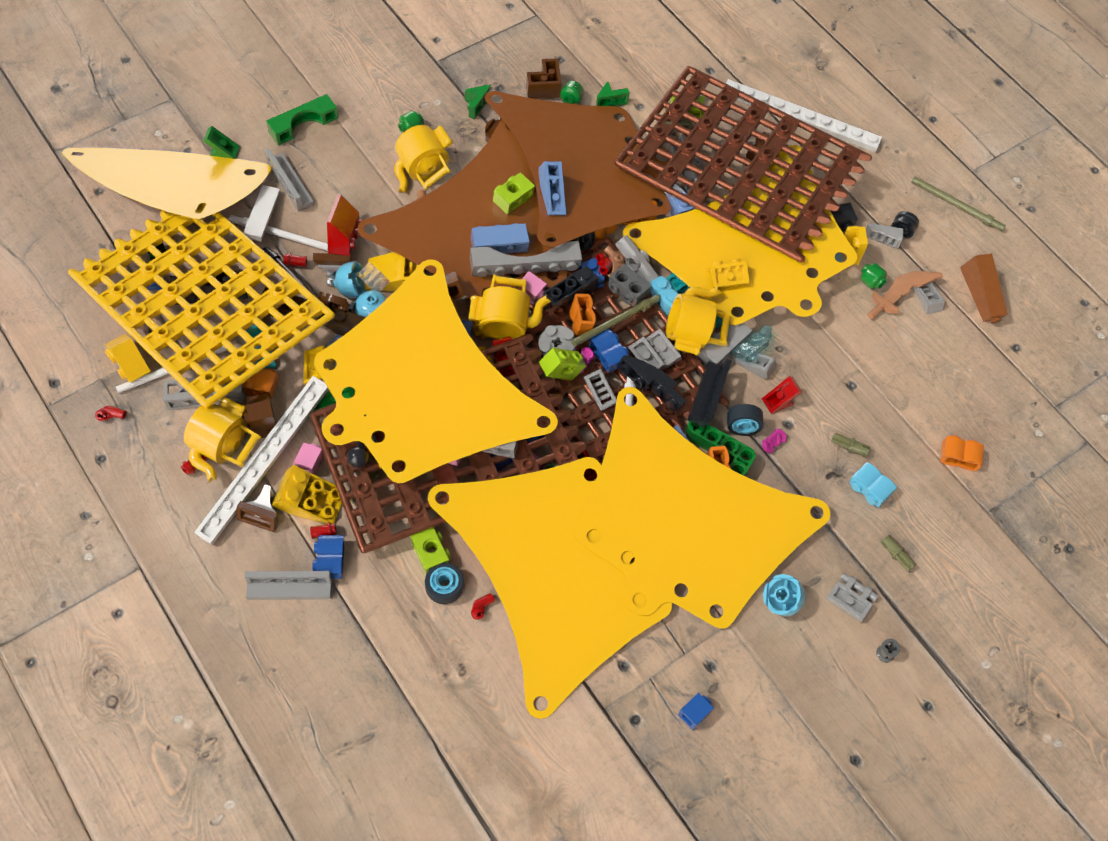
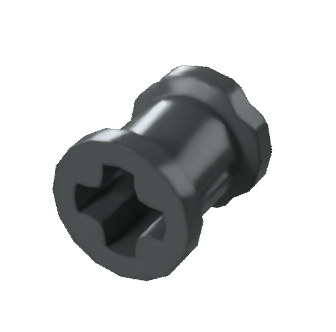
M886 639L877 648L876 655L880 661L889 663L899 654L900 645L894 639Z

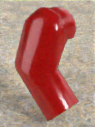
M599 253L595 259L600 266L599 272L605 275L611 268L612 262L603 253Z
M108 405L96 411L95 418L99 421H106L113 417L125 419L127 411Z
M491 593L473 602L471 610L473 619H482L485 607L495 602Z

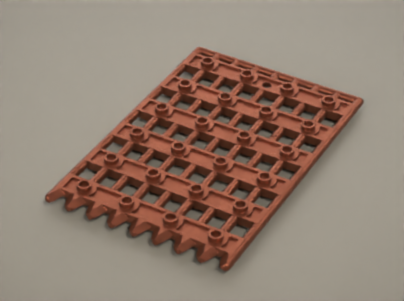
M687 66L617 157L614 165L796 261L804 262L805 256L798 248L813 249L814 243L806 236H822L823 231L815 223L829 224L831 222L830 216L824 212V209L839 210V204L832 197L847 198V191L840 185L855 186L856 180L849 172L862 174L864 167L857 160L871 161L872 155L698 69ZM689 74H692V77L689 79V81L686 80V77ZM709 83L722 89L718 95L705 89ZM680 85H683V89L678 92L677 89ZM700 95H703L713 100V102L708 107L696 100ZM672 96L675 97L671 104L668 103ZM741 98L751 103L747 110L735 104L736 100ZM692 106L705 112L701 118L688 113ZM663 108L667 109L663 115L659 114ZM730 109L743 115L739 122L726 116ZM768 112L781 118L778 125L764 118ZM685 118L696 125L690 130L679 123ZM657 120L658 122L655 124V126L651 127L650 125L653 123V121ZM723 121L735 128L731 133H728L717 126ZM759 124L773 130L770 136L756 130ZM798 127L812 133L808 140L794 133ZM676 130L687 137L681 142L670 135ZM645 132H648L649 134L645 139L641 138ZM712 133L726 139L722 146L709 140ZM751 136L765 142L761 149L747 142ZM789 139L803 145L800 152L786 145ZM667 142L677 147L678 150L675 154H672L661 147ZM828 142L842 148L839 155L825 149ZM636 144H639L640 146L637 148V150L633 151L632 149L634 148V146ZM704 145L717 151L713 158L700 152ZM742 148L756 154L752 161L739 155ZM781 151L795 157L791 164L778 158ZM656 154L669 160L665 167L652 160ZM820 154L834 160L831 167L817 161ZM627 156H630L631 158L628 160V162L624 163L623 161L625 160V158ZM695 157L709 163L704 170L691 164ZM735 160L747 166V168L742 173L730 167L731 163ZM773 163L787 170L783 176L769 170ZM647 166L661 172L656 179L643 173ZM813 166L826 174L823 179H820L808 173L810 168ZM686 169L699 175L696 182L682 176ZM725 172L739 179L735 185L721 179ZM764 175L778 182L774 189L760 182ZM803 179L818 185L814 192L799 185ZM677 181L690 187L686 195L673 188ZM716 184L730 191L726 198L712 191ZM755 188L769 194L766 201L752 195ZM796 191L808 197L809 200L806 204H803L791 198L793 193ZM707 197L721 204L717 211L703 204ZM747 200L761 207L757 214L743 207ZM786 203L801 210L797 217L782 210ZM738 213L752 220L748 227L733 220ZM778 216L792 223L788 230L773 223ZM769 229L783 236L779 243L765 236Z
M604 237L595 241L589 250H580L581 256L592 252V254L586 257L582 256L581 263L595 258L599 253H603L605 257L609 258L610 256L604 251L605 248L598 250L601 246L609 245L614 251L619 250L609 237ZM612 268L609 269L607 274L611 273ZM576 269L574 271L567 270V277H569L570 275H572L580 269ZM547 272L549 280L558 279V272ZM609 281L603 283V287L597 288L596 291L589 294L593 301L592 310L599 319L593 328L632 308L630 305L623 310L620 309L614 300L620 296L610 290L608 287ZM651 293L646 299L653 297ZM572 302L555 307L548 303L549 309L543 311L542 319L538 326L527 328L525 335L529 333L533 335L531 344L534 348H539V341L536 336L541 335L546 327L550 325H561L572 330L568 321L572 320L570 317ZM530 303L529 310L533 314L535 304ZM608 303L615 314L605 317L599 306ZM655 303L651 305L650 309L644 312L640 311L609 329L617 334L619 343L628 349L630 356L636 358L628 347L642 337L633 326L642 322L649 331V334L644 336L646 339L657 331L649 318L658 315L665 325L659 329L666 336L668 316L659 304ZM625 330L634 339L633 342L627 345L618 335ZM668 338V340L671 342V344H674V343H675V341L670 340V339ZM590 339L579 344L575 351L581 354L582 348H590ZM541 351L540 356L532 361V364L539 363V361L544 357ZM688 352L681 355V360L663 370L674 381L683 378L690 390L682 394L677 387L675 388L687 401L680 412L676 414L670 410L659 397L653 394L651 389L643 392L640 388L636 387L644 396L651 393L659 406L655 407L659 415L672 427L678 425L681 430L684 426L681 417L685 416L688 419L698 386L689 374L698 370L703 375L705 369L698 357ZM592 359L591 363L584 369V373L578 374L573 380L555 378V386L546 393L547 395L561 394L563 398L568 397L575 409L570 411V418L563 422L565 426H577L578 430L585 426L589 428L595 438L586 442V450L589 457L598 460L602 465L601 458L605 456L611 430L601 434L594 422L604 418L610 429H612L613 418L610 414L615 411L616 404L600 411L584 381V377L599 369L602 370L605 378L616 373L623 385L614 389L607 378L606 380L617 400L618 393L627 383V376L619 368L608 373L599 359ZM600 377L591 381V384L601 381ZM581 389H584L591 401L583 405L574 394ZM722 391L719 403L723 406H728L730 402ZM633 394V402L637 403V397ZM608 397L600 402L604 404L612 399ZM560 404L554 407L555 410H563ZM579 432L573 437L575 442L585 443Z
M529 333L481 350L489 362L488 356L505 351L508 359L492 365L497 370L512 366L515 374L505 378L510 383L519 381L522 388L520 391L524 395L552 411L558 419L556 429L544 435L543 438L527 443L526 439L519 440L515 458H512L515 468L498 474L494 464L510 459V457L501 455L491 457L489 453L480 451L468 456L472 465L453 471L451 464L446 463L431 470L434 479L419 485L415 484L414 479L404 483H396L389 477L371 483L368 474L382 469L379 467L378 462L359 469L353 468L348 464L346 455L352 447L357 446L356 442L352 441L343 445H334L327 442L323 435L319 417L324 416L326 418L336 408V403L310 413L311 422L361 553H368L445 523L446 521L441 516L430 520L426 510L432 507L428 501L423 502L419 494L436 485L459 483L457 478L475 472L479 481H487L540 471V466L555 460L558 466L578 460L577 456L586 449V443L569 441L578 433V427L574 425L562 426V423L570 418V411L555 410L554 407L563 401V396L561 394L547 395L546 393L555 386V380L552 378H539L544 371L539 363L532 364V361L540 356V349H525L524 347L533 340L532 334ZM541 416L537 419V425L541 428H546L550 425V419L547 416ZM334 424L330 428V432L334 436H339L344 431V427L341 424ZM375 431L373 433L377 443L385 439L383 431ZM548 444L552 454L535 460L531 450ZM365 447V449L368 451V454H372L367 447ZM336 448L340 457L334 459L331 450ZM404 461L392 464L394 472H402L406 467ZM343 464L346 474L340 476L337 466ZM355 471L361 472L359 476H354L353 474ZM349 481L352 491L346 492L343 483ZM394 484L397 493L378 500L375 490ZM444 491L440 492L441 496L435 498L438 504H446L449 501V495ZM353 498H356L359 506L356 509H353L350 502ZM400 500L404 510L385 517L381 507ZM357 516H363L365 525L359 526ZM404 518L408 519L410 528L391 534L388 524ZM367 532H369L372 540L368 544H366L363 536Z

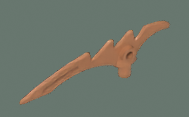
M636 228L632 233V238H635V235L636 238H639L641 231ZM608 245L604 251L610 256L609 259L613 265L611 273L608 274V277H610L619 267L625 264L626 258L620 250L614 251Z

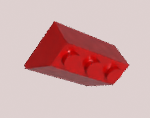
M337 194L327 220L328 254L350 256L352 249H355L356 239L358 240L359 238L357 228L362 219H359V211L339 194Z

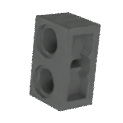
M625 264L609 277L608 283L610 290L618 294L626 304L632 307L638 305V302L650 295L652 286Z

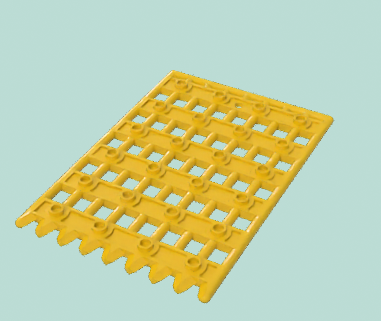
M200 203L195 213H202L206 203ZM161 210L160 216L162 221L157 222L147 219L145 222L146 231L142 232L138 229H131L130 236L132 240L128 242L117 238L114 243L116 250L112 252L101 248L99 251L101 259L99 261L85 258L83 261L85 270L81 272L76 269H69L68 274L204 408H209L335 317L332 310L220 212L212 214L216 219L207 224L202 219H193ZM195 222L201 229L192 234L186 227ZM180 232L186 239L176 243L171 237ZM232 232L238 239L229 244L223 237ZM166 242L171 248L162 254L156 247ZM215 242L223 247L217 253H213L208 248ZM147 252L152 253L156 257L149 263H146L141 258ZM202 252L208 259L199 264L193 257ZM252 252L261 258L253 264L245 258ZM134 261L140 268L131 274L125 267ZM187 262L193 269L184 274L178 266ZM237 262H240L246 268L239 274L230 268ZM119 272L125 278L115 284L109 277ZM172 272L178 279L168 284L162 277ZM222 272L231 278L224 284H221L215 278ZM275 272L284 278L276 285L268 278ZM103 282L109 289L99 294L93 287ZM156 282L163 289L152 294L146 287ZM207 282L216 288L209 294L200 289ZM260 282L269 288V290L261 295L253 289ZM140 292L146 300L137 305L131 297ZM192 292L200 298L193 305L184 299ZM247 292L254 300L245 306L238 298ZM299 292L308 299L300 306L291 299ZM125 303L131 310L121 316L115 308ZM178 303L185 310L175 316L169 308ZM230 303L238 309L231 316L223 310ZM284 303L293 310L286 316H283L277 310ZM162 313L169 321L159 326L153 319ZM216 313L223 321L214 327L207 319ZM269 313L277 320L270 327L261 320ZM322 314H325L324 316H322V317H321L320 319H318L317 321L315 320L316 318H318V317L321 316ZM147 324L153 332L143 337L137 329ZM201 324L208 332L198 338L191 330ZM255 324L262 332L253 338L246 329ZM308 324L310 325V326H308L306 329H304L303 331H300L302 328H304V327L307 326ZM183 335L192 342L185 348L180 347L175 342ZM238 335L247 342L239 349L230 342ZM294 335V337H293L292 339H290L289 341L285 342L288 338H290L291 336ZM169 346L176 354L166 360L159 352ZM222 346L231 353L223 360L214 353ZM256 346H262L260 349H255ZM277 346H279V348L276 349L275 351H273L271 354L269 353V352L272 351L274 348H276ZM206 357L215 364L208 371H205L198 364ZM262 357L264 358V359H262L261 361H259L257 364H254V363H255L256 361H258L260 358H262ZM192 368L199 377L190 383L182 374ZM246 368L248 369L246 372L238 376V374L244 371ZM232 380V382L227 384L225 387H222L225 383ZM214 391H216L215 394H213L211 397H209L208 399H206L207 396H209L211 393H213Z

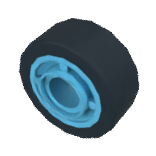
M740 404L730 408L727 412V428L736 435H754L759 433L764 427L763 411L755 405Z
M444 562L430 568L426 573V593L434 602L439 604L453 603L463 593V574L457 566ZM445 580L449 582V585L441 586L439 583Z

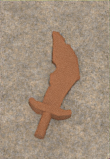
M912 271L895 277V281L888 292L882 297L877 292H873L872 298L877 306L867 316L873 319L882 310L887 313L898 314L899 307L894 306V304L901 296L909 294L910 289L913 287L920 288L942 278L943 274L940 272Z

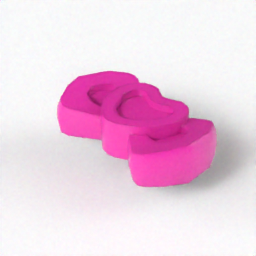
M591 348L581 349V355L586 365L584 369L595 358Z
M775 429L774 433H771L769 437L762 440L763 450L767 453H773L774 447L786 442V433L781 429Z

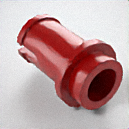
M291 253L284 254L283 263L287 267L291 265L306 268L307 256L291 255Z
M202 455L201 458L204 461H207V458L204 455ZM190 460L182 462L181 469L185 474L195 473L194 470L197 468L191 464Z
M328 522L326 525L311 526V538H318L319 535H337L335 523Z

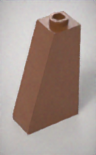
M990 253L974 256L960 267L983 322L1002 321L1001 318L1008 315L993 255Z

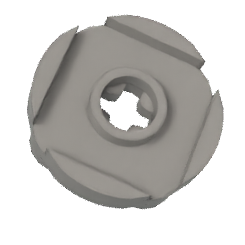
M561 325L546 327L539 338V348L543 356L552 348L575 351L576 347L571 342L575 339L574 333L569 328ZM559 340L562 345L555 347L554 342Z

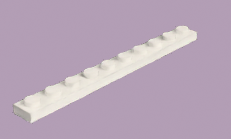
M728 79L726 84L845 142L876 152L882 137L735 81ZM741 98L737 99V101L751 105V103Z
M312 376L196 529L195 535L211 545L214 544L237 513L238 503L247 500L309 417L310 413L329 389L324 382Z

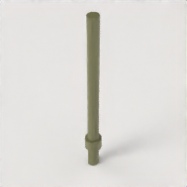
M916 176L913 178L912 183L977 217L984 224L991 225L1001 231L1004 230L1006 225L995 220L994 216L982 213Z
M659 295L638 302V305L578 336L571 341L572 345L576 347L640 311L644 312L650 309L651 305L660 301Z

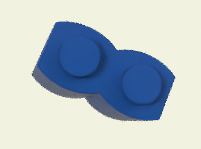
M610 329L592 337L589 342L590 348L608 373L618 369L617 366L624 355L630 356L628 349L619 343L617 334L613 333Z
M319 535L318 541L314 542V554H317V560H313V571H330L332 579H342L345 549L344 535Z

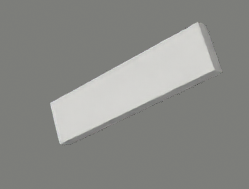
M262 185L244 230V234L250 239L262 241L280 194L279 188Z

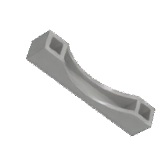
M569 241L545 253L528 257L506 255L490 247H474L470 249L469 259L472 276L484 277L493 274L497 276L504 274L518 275L528 271L532 273L544 271L557 272L559 270L574 271L580 269L582 256L579 241Z

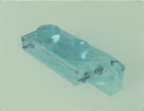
M766 325L761 328L760 332L756 331L732 350V356L745 362L751 361L769 345L773 328Z

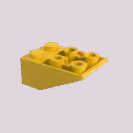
M395 252L369 258L365 290L395 292L419 265Z
M292 465L286 470L271 506L294 516L328 524V522H335L342 501L334 484Z

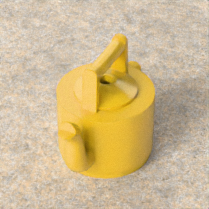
M427 125L414 126L406 130L398 138L395 149L399 159L394 166V173L400 182L398 192L406 193L408 187V180L404 169H406L413 180L420 181L426 190L444 175L451 172L448 166L449 154L446 148L451 146L453 141L449 138L443 126H438L435 130Z
M493 274L491 288L483 292V297L471 296L468 318L470 321L479 322L478 325L481 333L490 338L501 339L510 336L512 339L525 335L527 328L538 326L542 319L543 307L551 301L546 299V295L539 299L535 304L532 316L528 317L530 297L525 293L526 279H514ZM494 283L522 287V291L511 287H494Z
M691 287L686 290L685 294L679 293L675 297L666 324V337L675 341V349L698 356L701 348L705 347L707 343L720 346L728 345L727 337L732 315L717 310L715 302L702 299L714 298L722 293L717 287L712 290ZM716 316L723 318L720 340L710 338L716 326Z
M223 397L218 405L213 404L209 408H204L201 405L191 416L184 432V443L191 448L189 460L195 468L206 473L208 483L213 479L217 481L216 472L209 463L201 458L202 455L219 464L229 461L243 467L245 460L257 441L262 438L246 428L245 419L242 418L247 411L246 406H242L227 397ZM245 432L252 436L236 460L231 458L241 445Z

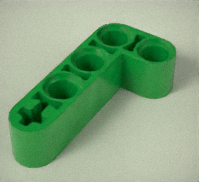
M689 421L685 436L690 442L706 451L716 446L730 448L732 451H728L731 470L743 476L747 475L756 457V453L751 447L709 424L703 428Z

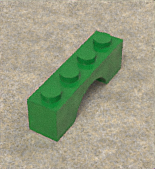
M325 94L266 120L268 132L279 146L293 139L294 129L299 124L315 121L325 125L338 119L336 105Z

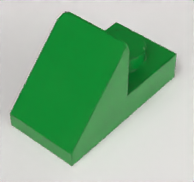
M607 81L597 95L596 106L628 104L630 92L628 88L612 90Z
M490 85L465 89V101L468 102L469 118L475 120L487 103L485 95L490 92Z
M213 126L208 128L203 142L212 147L210 156L235 159L240 147Z

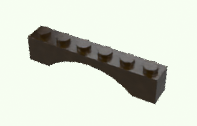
M265 287L262 294L269 290V288ZM298 296L291 298L299 306L308 300ZM285 303L277 308L283 316L293 311ZM326 305L334 312L335 317L323 326L344 336L366 317ZM322 314L321 316H319V317L316 318L315 320L317 321L318 319H320V318H321L322 316H324L325 314Z

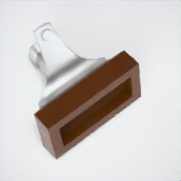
M313 253L315 265L326 272L327 286H334L333 280L341 265L352 262L351 256Z
M264 485L260 496L255 501L247 503L240 501L238 503L237 520L271 532L276 530L278 513L270 504L275 496L274 492L271 491L270 485Z

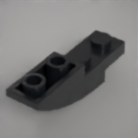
M627 355L621 358L617 367L633 381L636 387L640 388L643 392L651 389L653 394L659 397L676 414L682 410L687 401L675 390L678 385L676 381L660 369L643 360Z

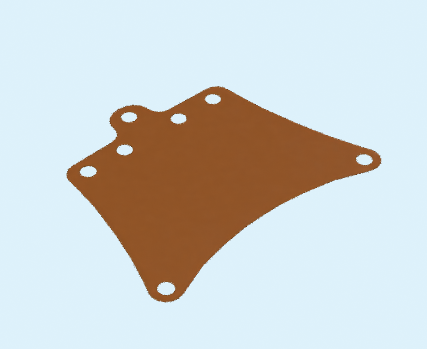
M499 91L486 93V102L511 130L530 166L539 205L537 238L543 245L557 247L575 238L609 226L670 212L671 205L664 191L614 165L617 157L627 146L625 138H633L637 132L629 113L625 109L615 106H591L552 102ZM494 95L500 96L502 102L495 103L491 100V97ZM622 114L625 120L617 121L614 115ZM636 144L632 150L636 151L640 145ZM655 155V157L652 159L653 161L659 163L660 165H662V166H664V167H665V166L667 165V163L669 162L668 159H667V161H664V162H663V161H659V160L656 158V155ZM627 156L623 162L627 163L631 157ZM544 161L562 162L566 215L547 214L540 188L538 170ZM647 166L643 173L650 174L656 179L659 171ZM652 199H661L663 205L660 207L655 206L652 203ZM552 233L555 235L556 240L548 242L544 239V234Z
M503 119L499 122L490 140L482 150L450 180L434 191L403 207L362 220L357 228L358 233L364 239L385 247L418 265L426 260H436L442 264L445 275L455 271L463 292L469 299L474 295L483 297L482 290L491 288L493 275L484 277L472 276L469 259L470 249L472 248V228L526 223L529 238L528 251L507 253L506 255L528 257L553 249L540 243L537 238L539 205L536 186L533 197L508 215L493 202L495 188L503 185L511 176H516L520 172L535 185L534 177L525 154L511 130L506 128V123ZM367 224H373L377 230L374 234H367L364 231V227ZM552 233L544 234L545 240L551 237L556 239ZM432 265L424 268L433 274L437 271L436 267ZM567 270L557 271L559 277L554 281L547 278L546 274L548 271L532 273L545 282L547 288L553 287L567 277ZM522 273L518 278L514 279H522L527 273ZM504 274L501 276L511 278L508 274ZM494 283V287H498V286L511 287V288H516V287H517V286H511V285H504V284Z

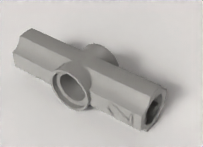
M626 235L617 241L615 245L626 258V265L649 284L652 280L659 277L649 264L648 254L643 250L639 251L629 236Z

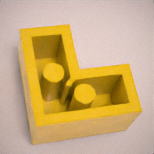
M123 334L104 344L107 348L104 352L112 363L116 362L120 369L117 372L122 380L126 379L131 383L151 372L133 340L128 335Z

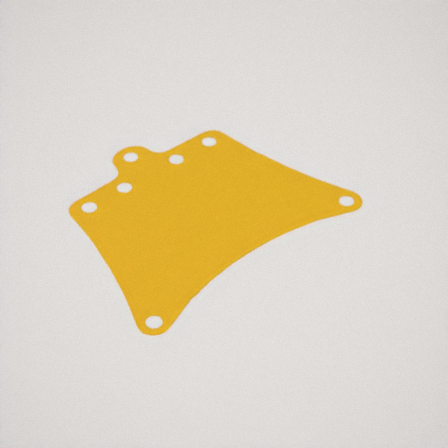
M789 145V147L799 152L802 149L798 145ZM783 151L778 155V158L790 164L794 160ZM774 163L769 168V170L781 176L787 171ZM810 168L808 173L813 175L812 169ZM765 175L760 181L773 189L778 184L777 181ZM803 179L799 184L812 192L818 186L806 179ZM755 188L752 192V195L763 201H766L769 197V194L758 188ZM796 191L791 196V198L803 204H806L809 200L808 197ZM748 200L743 205L744 208L755 214L761 208ZM717 201L707 204L708 207L716 211L721 205ZM787 203L782 209L795 217L801 211ZM699 209L664 219L628 224L623 230V236H629L637 248L645 251L649 256L669 269L690 288L713 289L710 271L708 272L707 269L712 266L713 262L723 261V264L730 263L729 260L733 259L746 261L750 283L718 287V290L722 293L714 298H703L715 302L717 310L731 315L733 307H741L744 314L741 317L732 315L730 325L741 324L777 306L786 307L792 313L801 317L814 315L822 306L821 298L817 292L818 285L853 265L857 260L855 250L837 225L831 211L824 209V212L830 216L831 222L829 224L815 223L823 231L822 236H806L814 243L813 249L798 248L805 256L804 262L796 261ZM740 213L733 219L747 227L752 221ZM779 216L773 222L786 230L792 225L791 222ZM634 228L639 229L641 236L639 238H632L629 235L630 230ZM771 229L765 234L766 237L778 243L783 238L782 235ZM836 253H844L847 256V260L843 263L837 262L835 260ZM815 268L818 271V276L816 278L808 277L806 274L807 269ZM769 291L774 295V299L766 302L761 298L762 293ZM805 299L810 300L813 306L810 310H804L801 308L800 302Z
M436 260L423 261L377 309L351 331L319 352L314 359L315 368L336 401V408L322 423L324 437L334 445H343L352 441L363 442L387 476L396 483L407 482L441 465L486 449L549 434L556 429L558 419L552 411L518 390L499 373L476 346L462 324L449 296L443 266ZM426 266H435L437 269L436 273L432 276L425 275L424 268ZM327 359H334L337 362V366L333 370H326L323 364ZM344 388H354L355 395L349 399L342 396ZM541 416H547L550 419V425L546 428H541L537 425V419ZM341 424L344 427V431L341 435L334 436L330 432L331 426ZM375 431L384 432L385 439L382 442L375 443L372 441L371 436ZM402 460L405 462L406 467L402 472H394L392 470L393 462Z
M626 387L618 393L605 456L591 497L576 527L575 537L582 546L612 564L624 574L625 585L622 591V600L631 612L647 616L653 614L661 604L671 602L719 629H725L734 622L754 592L779 564L801 543L829 521L830 509L822 500L777 490L743 476L719 463L690 443L669 425L638 389ZM627 394H634L637 397V403L634 406L625 404L624 397ZM814 506L821 507L823 510L822 518H813L810 514L811 508ZM591 529H596L601 534L600 540L596 543H592L587 539V533ZM631 551L635 555V560L632 564L627 565L622 562L621 555L623 552ZM682 583L687 586L688 594L685 597H678L675 594L674 588L677 584ZM636 593L645 595L647 601L644 606L638 607L634 605L633 596ZM717 604L722 607L723 615L720 618H713L710 615L709 610L712 605Z
M591 457L581 458L550 469L507 478L440 484L433 487L428 494L430 506L459 533L473 551L490 577L501 599L516 639L523 668L526 708L531 716L538 719L549 717L597 667L631 639L668 616L672 609V603L666 602L661 604L653 614L647 616L631 612L622 600V591L625 585L624 574L577 541L575 530L596 483V480L587 481L584 478V472L586 469L592 468L597 472L598 477L601 468L598 460ZM444 491L448 493V503L440 505L436 502L435 496L438 492ZM591 529L587 533V539L592 543L598 542L601 538L600 532L596 529ZM625 551L621 555V560L628 565L635 555L631 551ZM636 593L633 596L634 605L642 607L646 604L647 600L644 594ZM538 696H543L548 701V706L543 711L536 710L533 705L535 698Z

